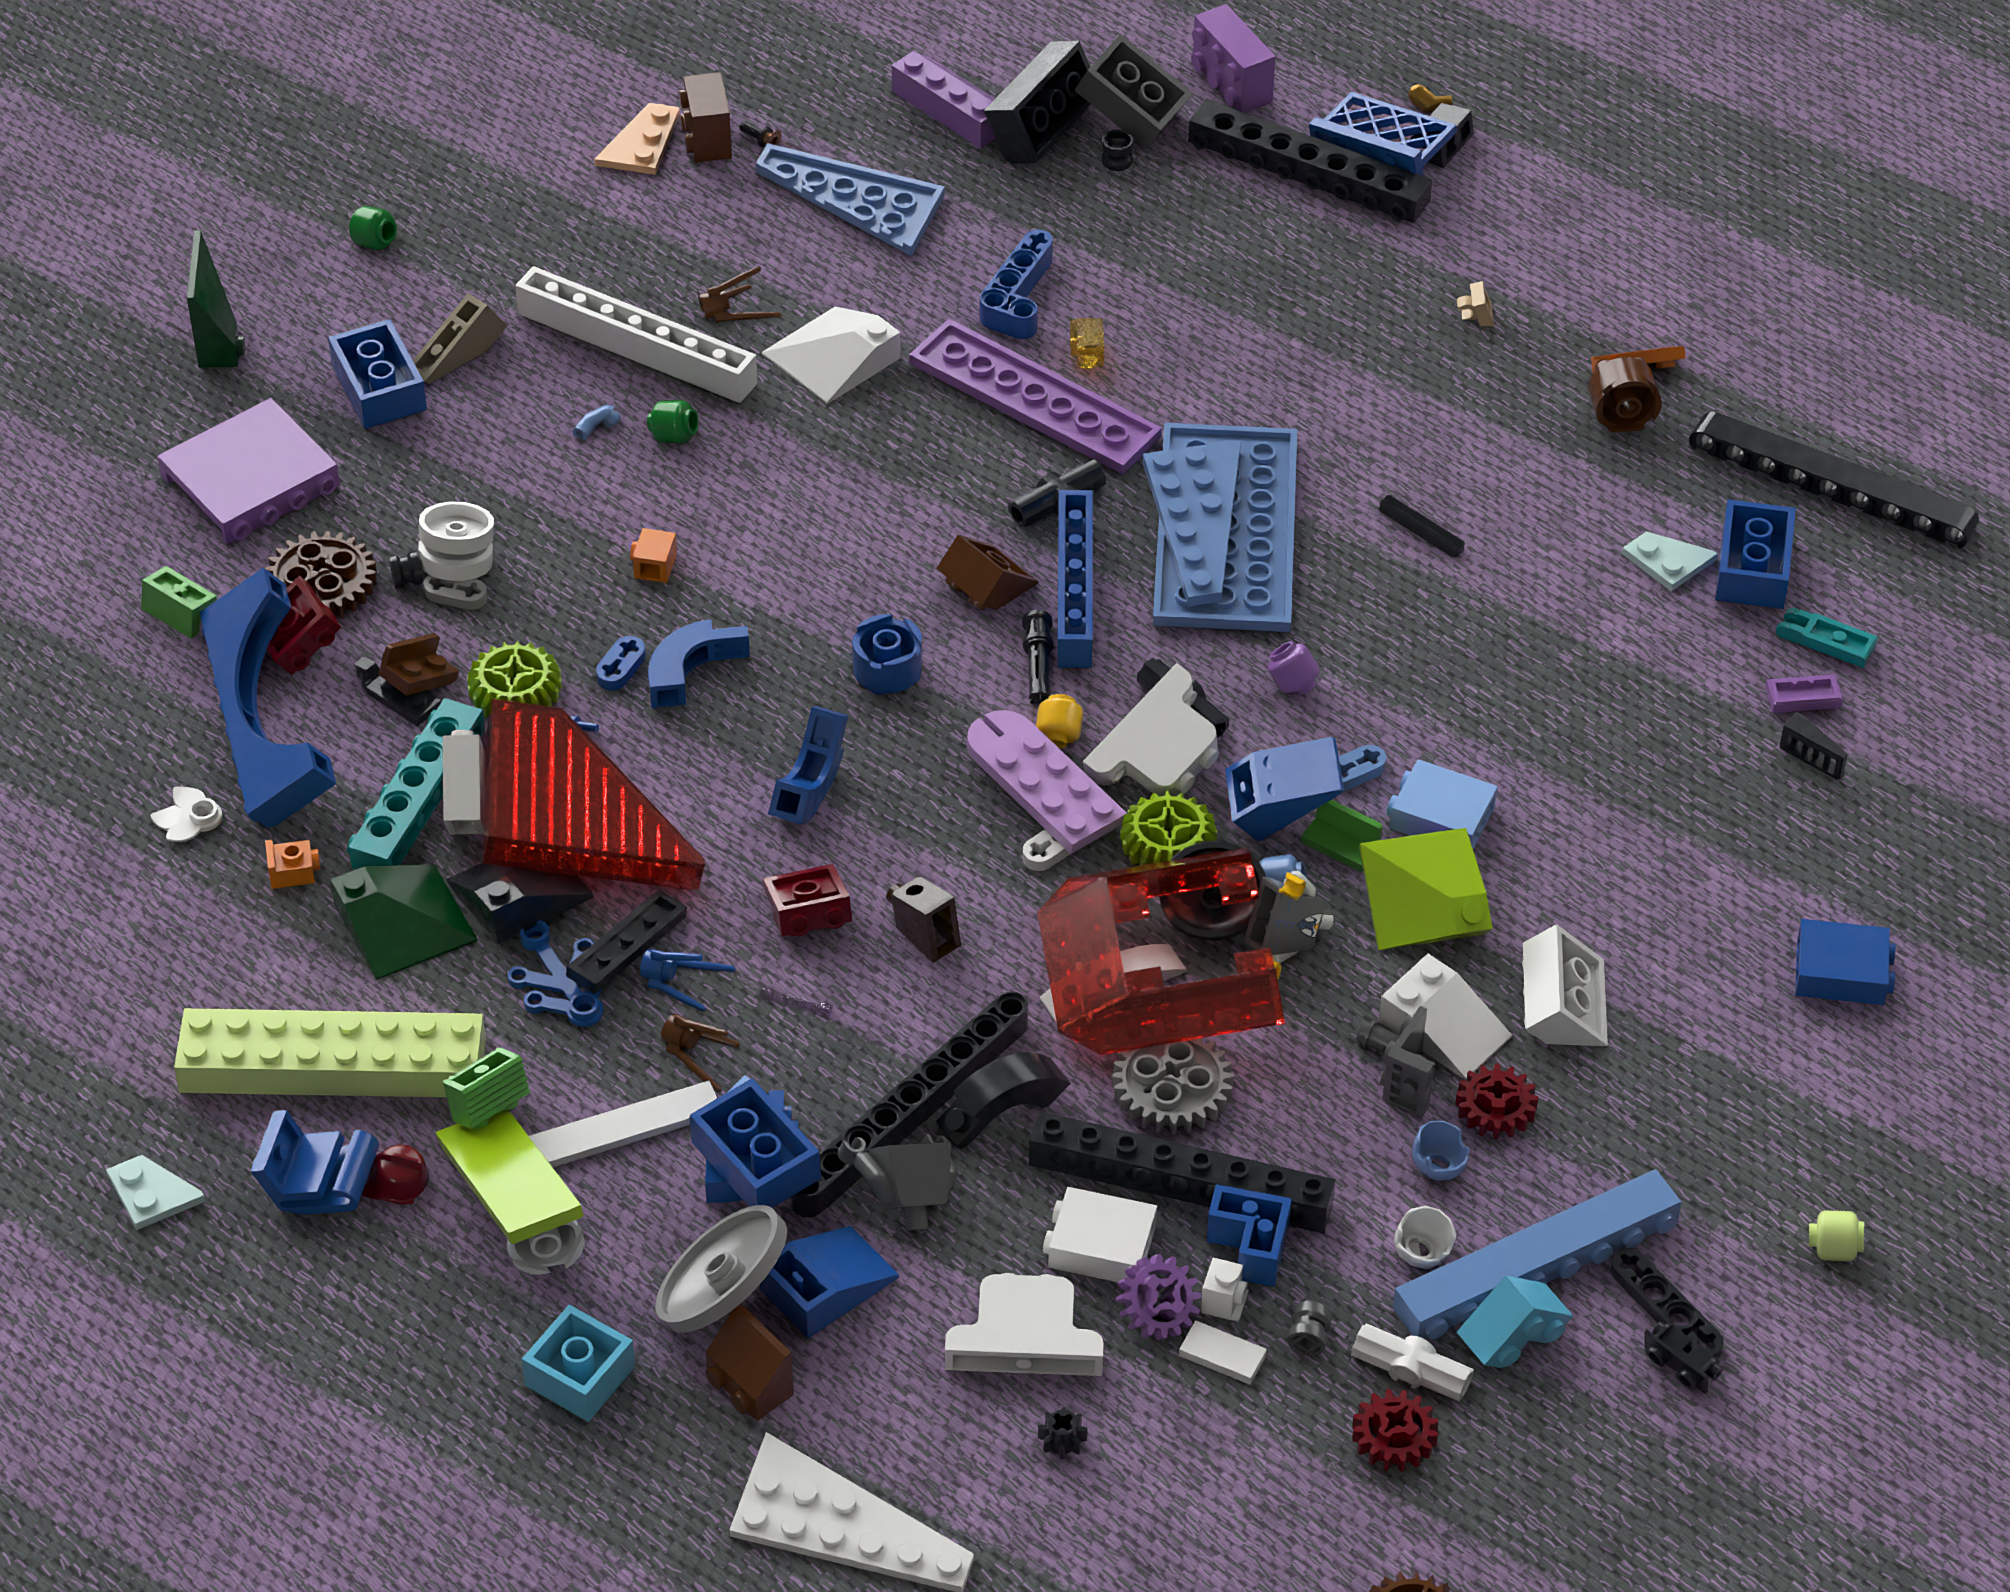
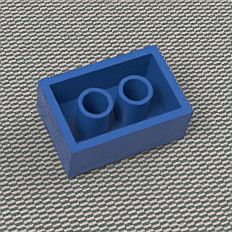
M391 319L328 337L332 367L364 429L427 410L424 381Z
M1727 499L1715 600L1784 609L1789 583L1796 508Z
M753 1078L689 1115L693 1145L749 1207L766 1205L773 1208L821 1179L819 1150Z

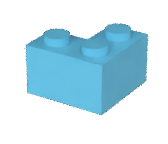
M1505 1276L1460 1327L1457 1334L1484 1365L1502 1368L1510 1366L1520 1357V1350L1529 1340L1547 1343L1558 1339L1564 1333L1565 1325L1573 1315L1545 1283Z

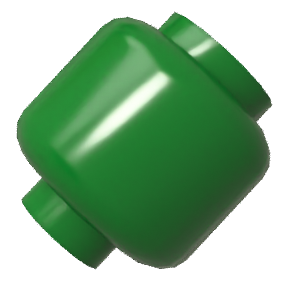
M362 206L353 213L349 221V234L352 241L359 246L373 250H382L395 239L397 226L393 215L387 210L372 206Z
M684 400L659 401L647 416L648 430L661 443L688 442L696 434L699 426L697 411Z

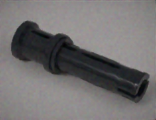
M1032 610L1022 617V627L1026 630V636L1023 639V649L1028 654L1029 702L1031 704H1040L1050 696L1049 654L1053 649V639L1050 636L1053 618L1051 614L1043 610ZM1034 620H1037V627L1034 624Z

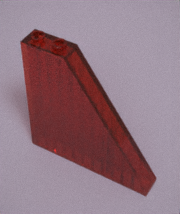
M492 699L486 737L484 864L685 890L699 889L705 867V859L563 708Z

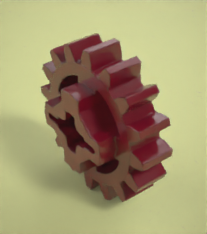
M1495 1063L1494 1069L1488 1071L1484 1065H1480L1478 1075L1475 1072L1468 1071L1466 1081L1460 1080L1455 1101V1106L1459 1107L1458 1117L1467 1118L1466 1127L1468 1129L1475 1126L1480 1127V1136L1486 1134L1487 1131H1491L1494 1139L1499 1138L1500 1132H1505L1510 1138L1514 1137L1515 1128L1524 1132L1527 1129V1122H1534L1538 1105V1096L1535 1095V1084H1526L1527 1075L1525 1073L1518 1077L1515 1076V1067L1511 1066L1505 1072L1501 1071L1500 1064Z
M1386 1389L1385 1398H1380L1375 1393L1371 1394L1370 1405L1361 1401L1358 1414L1353 1416L1352 1442H1358V1454L1369 1453L1368 1463L1370 1465L1375 1464L1378 1460L1382 1461L1383 1470L1385 1471L1389 1470L1391 1464H1397L1400 1472H1403L1407 1462H1410L1416 1468L1419 1467L1421 1456L1429 1459L1432 1454V1447L1437 1446L1439 1422L1437 1418H1432V1406L1421 1408L1422 1397L1418 1395L1411 1401L1407 1399L1406 1390H1402L1399 1397L1393 1396L1390 1389ZM1369 1427L1372 1428V1432L1377 1435L1376 1438L1372 1436Z

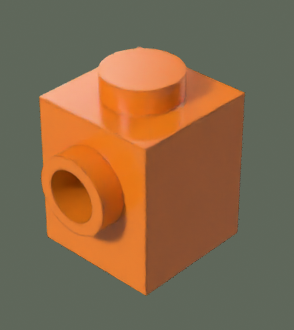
M642 528L638 541H633L630 550L634 578L668 582L677 556L676 533Z

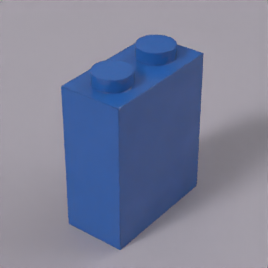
M1801 919L1797 936L1795 996L1884 1005L1886 994H1893L1895 986V972L1889 971V965H1894L1896 944L1889 943L1890 928Z

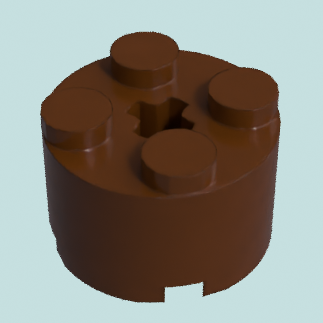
M1622 357L1613 360H1602L1595 366V372L1588 384V392L1597 420L1600 424L1606 426L1608 431H1639L1645 428L1644 424L1651 418H1653V421L1657 418L1661 411L1662 400L1653 373L1643 358Z

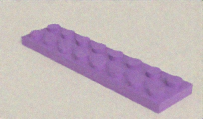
M949 318L909 354V364L1068 447L1095 459L1097 462L1122 475L1162 437V427Z

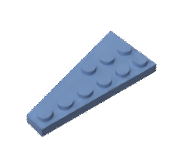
M768 143L756 162V173L911 257L945 196V186Z

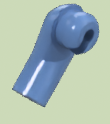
M603 405L586 413L575 426L572 433L574 436L586 440L602 421L607 427L612 428L621 416L614 410V406Z

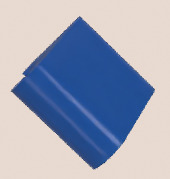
M287 1110L273 1111L268 1127L264 1132V1138L259 1151L253 1161L251 1173L281 1211L303 1215L354 1211L359 1204L379 1149V1142L372 1134L366 1131L354 1130L350 1144L342 1146L345 1138L340 1131L304 1134Z

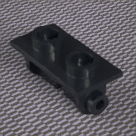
M1659 1322L1652 1333L1646 1330L1644 1332V1348L1648 1358L1660 1367L1666 1364L1677 1372L1678 1380L1688 1389L1694 1390L1697 1387L1706 1394L1708 1392V1378L1716 1380L1723 1371V1367L1719 1365L1720 1360L1698 1344L1687 1354L1684 1350L1691 1344V1339L1671 1323L1665 1325L1663 1322Z

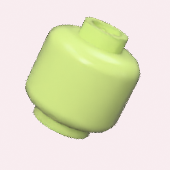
M1822 1211L1818 1215L1817 1224L1809 1223V1247H1817V1255L1824 1261H1853L1857 1257L1858 1252H1864V1221H1858L1857 1215L1852 1211Z

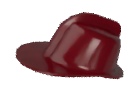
M402 1144L390 1146L381 1153H378L373 1162L362 1196L396 1204H413L415 1198L424 1191L428 1184L429 1174L423 1156L417 1149Z

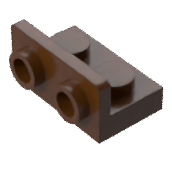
M432 633L388 644L382 655L378 675L405 695H410L452 684L457 680L459 670L448 663L446 658L436 654L440 637Z

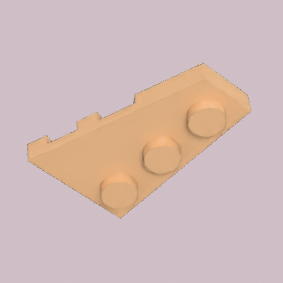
M649 103L594 159L595 166L656 175L680 115L679 107Z

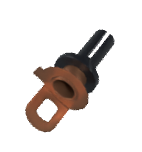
M743 121V125L740 124L739 126L740 131L758 139L757 143L760 147H763L765 144L767 145V143L777 145L779 142H782L780 130L773 132V129L768 126L760 129L746 121Z

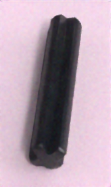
M1387 495L1380 501L1379 511L1451 557H1457L1464 551V540L1392 495Z

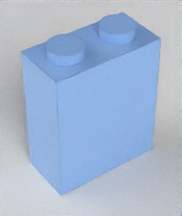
M1418 759L1411 772L1405 771L1400 783L1399 795H1393L1389 801L1386 815L1391 816L1390 829L1412 836L1466 828L1472 848L1474 849L1495 808L1498 786Z

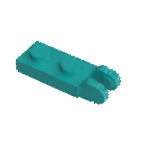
M1794 607L1786 610L1783 616L1785 621H1781L1775 629V633L1779 637L1862 668L1867 664L1878 642L1876 635L1815 612L1812 614Z

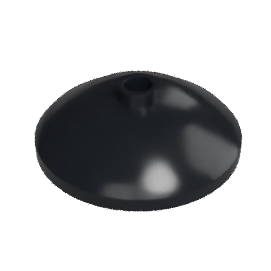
M1221 841L1197 843L1177 853L1165 866L1159 881L1160 905L1168 921L1180 932L1190 937L1210 941L1232 938L1247 930L1262 877H1266V874L1258 860L1247 850L1237 845ZM1211 900L1220 901L1218 905L1208 904Z

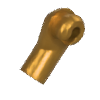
M1420 84L1412 86L1408 93L1410 101L1423 112H1434L1441 103L1453 106L1451 95L1435 96L1425 86Z

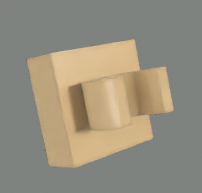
M1483 281L1470 284L1471 296H1462L1457 299L1458 310L1462 312V320L1478 319L1480 326H1494L1492 305Z

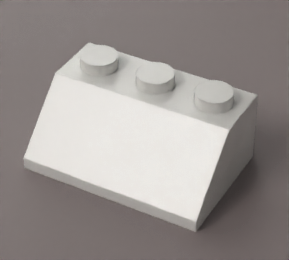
M1557 924L1523 942L1522 966L1524 969L1525 1029L1545 1044L1608 1046L1604 959Z

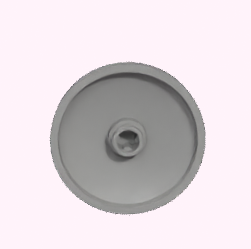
M755 1205L741 1209L709 1228L686 1249L663 1280L655 1303L657 1316L672 1331L686 1333L708 1326L732 1311L760 1285L780 1257L787 1238L785 1221L773 1208L766 1205Z

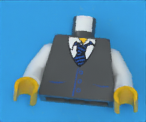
M1299 871L1287 872L1284 882L1262 877L1244 942L1263 954V957L1258 960V965L1261 966L1259 973L1256 975L1258 980L1275 984L1281 973L1280 963L1297 954L1298 951L1310 950L1315 944L1318 930H1329L1333 925L1334 919L1331 910L1325 909V901L1316 895L1315 886Z

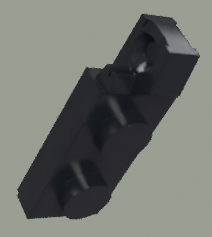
M364 656L354 664L356 674L363 680L361 684L367 691V694L417 727L428 719L430 713L433 710H437L441 704V700L428 691L405 695L379 676L380 667L376 662Z

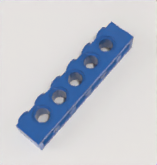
M1059 490L1057 668H1092L1093 490Z

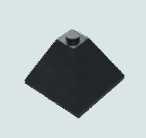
M542 835L446 879L459 899L497 943L519 934L523 928L525 931L538 925L537 922L540 920L546 921L594 898L593 892Z

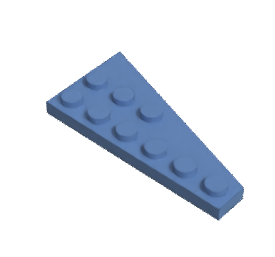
M1241 440L1143 454V466L1187 606L1216 603L1222 600Z

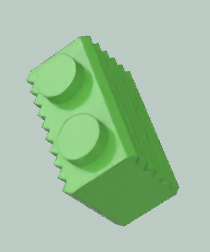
M496 1048L489 1055H484V1058L478 1059L477 1062L468 1065L466 1069H461V1072L455 1073V1076H449V1079L443 1080L453 1121L470 1129L482 1128L489 1123V1118L501 1111L515 1108L520 1099L530 1094L531 1091L527 1083L528 1078L525 1076L526 1072L523 1069L524 1065L521 1056L504 1048Z

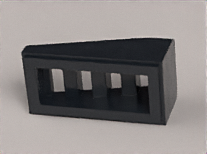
M1796 712L1783 726L1780 749L1836 780H1840L1844 775L1848 754L1809 719ZM1831 758L1836 760V764L1831 761Z

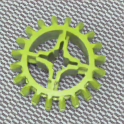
M517 640L515 645H507L503 642L500 648L490 645L488 653L479 652V658L476 661H472L467 676L468 695L471 701H473V705L483 710L485 718L493 715L498 723L505 716L511 725L515 720L514 717H521V720L526 724L529 714L539 719L541 710L550 712L551 703H557L562 689L561 670L553 654H547L544 647L535 649L532 642L522 646L519 640Z
M1167 790L1164 796L1159 797L1153 792L1150 800L1140 797L1137 805H1130L1128 814H1125L1122 820L1120 840L1123 844L1124 855H1129L1131 865L1140 863L1142 873L1152 867L1156 878L1160 871L1164 870L1168 862L1183 849L1201 842L1216 841L1217 829L1213 814L1208 813L1206 804L1198 805L1195 797L1186 800L1182 792L1177 797L1171 796ZM1166 829H1169L1171 838L1168 837Z

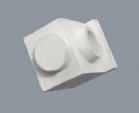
M1212 1258L1202 1288L1201 1313L1239 1322L1249 1289H1247L1248 1282L1242 1281L1243 1265Z

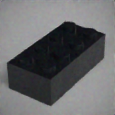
M1051 41L984 110L1006 161L1013 164L1036 163L1091 105L1074 91L1090 68L1080 41Z

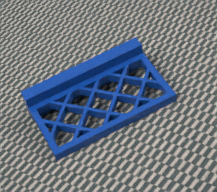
M1350 92L1324 119L1315 117L1309 123L1310 136L1421 176H1424L1423 166L1457 133L1456 124L1354 92ZM1353 104L1364 107L1362 109L1348 111V109ZM1381 114L1390 115V117L1375 120L1373 116ZM1369 118V121L1352 123V120ZM1347 122L1348 125L1343 126L1337 123ZM1409 122L1417 124L1403 128L1400 127V124ZM1395 126L1393 130L1378 131L1379 128ZM1373 130L1374 133H1373V134H1368V133H1365L1364 131ZM1441 131L1440 134L1427 136L1426 134L1427 132ZM1421 134L1422 136L1421 138H1416L1405 141L1404 138L1407 136ZM1397 138L1400 140V142L1390 141ZM1426 147L1422 153L1421 150L1416 148Z

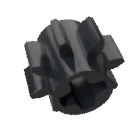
M1065 1407L1052 1414L1046 1412L1045 1425L1038 1426V1439L1044 1440L1043 1452L1048 1453L1052 1450L1059 1454L1060 1459H1063L1065 1454L1072 1451L1079 1455L1081 1442L1087 1441L1088 1428L1082 1426V1414L1075 1415L1073 1412L1066 1410Z

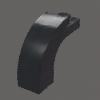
M1034 1052L1012 1054L984 1066L963 1081L953 1091L958 1099L936 1122L954 1146L962 1149L968 1146L1002 1112L1021 1104H1032L1040 1108L1050 1106L1071 1083L1050 1057Z

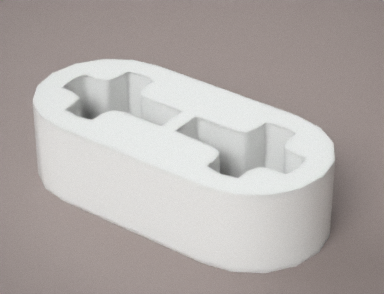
M1046 829L1029 839L1023 846V863L1026 867L1035 871L1049 869L1070 855ZM1045 851V857L1039 855ZM1032 852L1038 853V855L1032 856Z

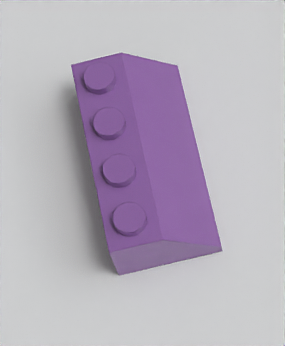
M915 51L892 64V92L980 149L996 139L984 112L995 100L994 97L936 60Z

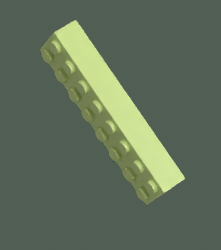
M184 1008L174 1065L179 1093L447 1097L443 1080L449 1079V1076H455V1073L461 1072V1069H466L468 1065H472L478 1059L484 1058L486 1036L483 1014Z

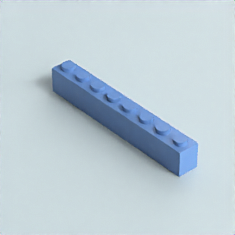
M1656 1169L1396 1287L1393 1310L1412 1336H1418L1423 1339L1429 1337L1431 1340L1440 1338L1447 1332L1449 1327L1460 1322L1464 1324L1505 1276L1541 1282L1546 1285L1549 1281L1560 1276L1563 1279H1567L1576 1274L1583 1265L1592 1261L1595 1264L1602 1263L1614 1251L1622 1247L1634 1248L1650 1234L1657 1231L1659 1234H1664L1672 1230L1678 1222L1682 1201Z

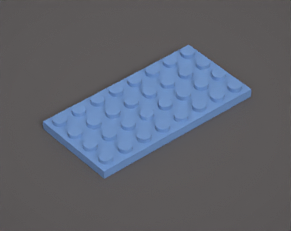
M1164 423L1163 451L1241 440V449L1222 600L1216 603L1187 606L1159 517L1153 625L1291 632L1297 429Z

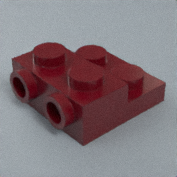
M300 576L286 588L291 609L281 621L267 647V651L274 662L291 675L296 671L305 669L310 664V657L321 647L329 646L335 639V633L341 628L331 610L319 600L309 583Z
M834 864L763 878L764 890L773 908L774 921L781 936H803L810 930L820 928L837 929L843 926L844 923L853 921L850 896Z

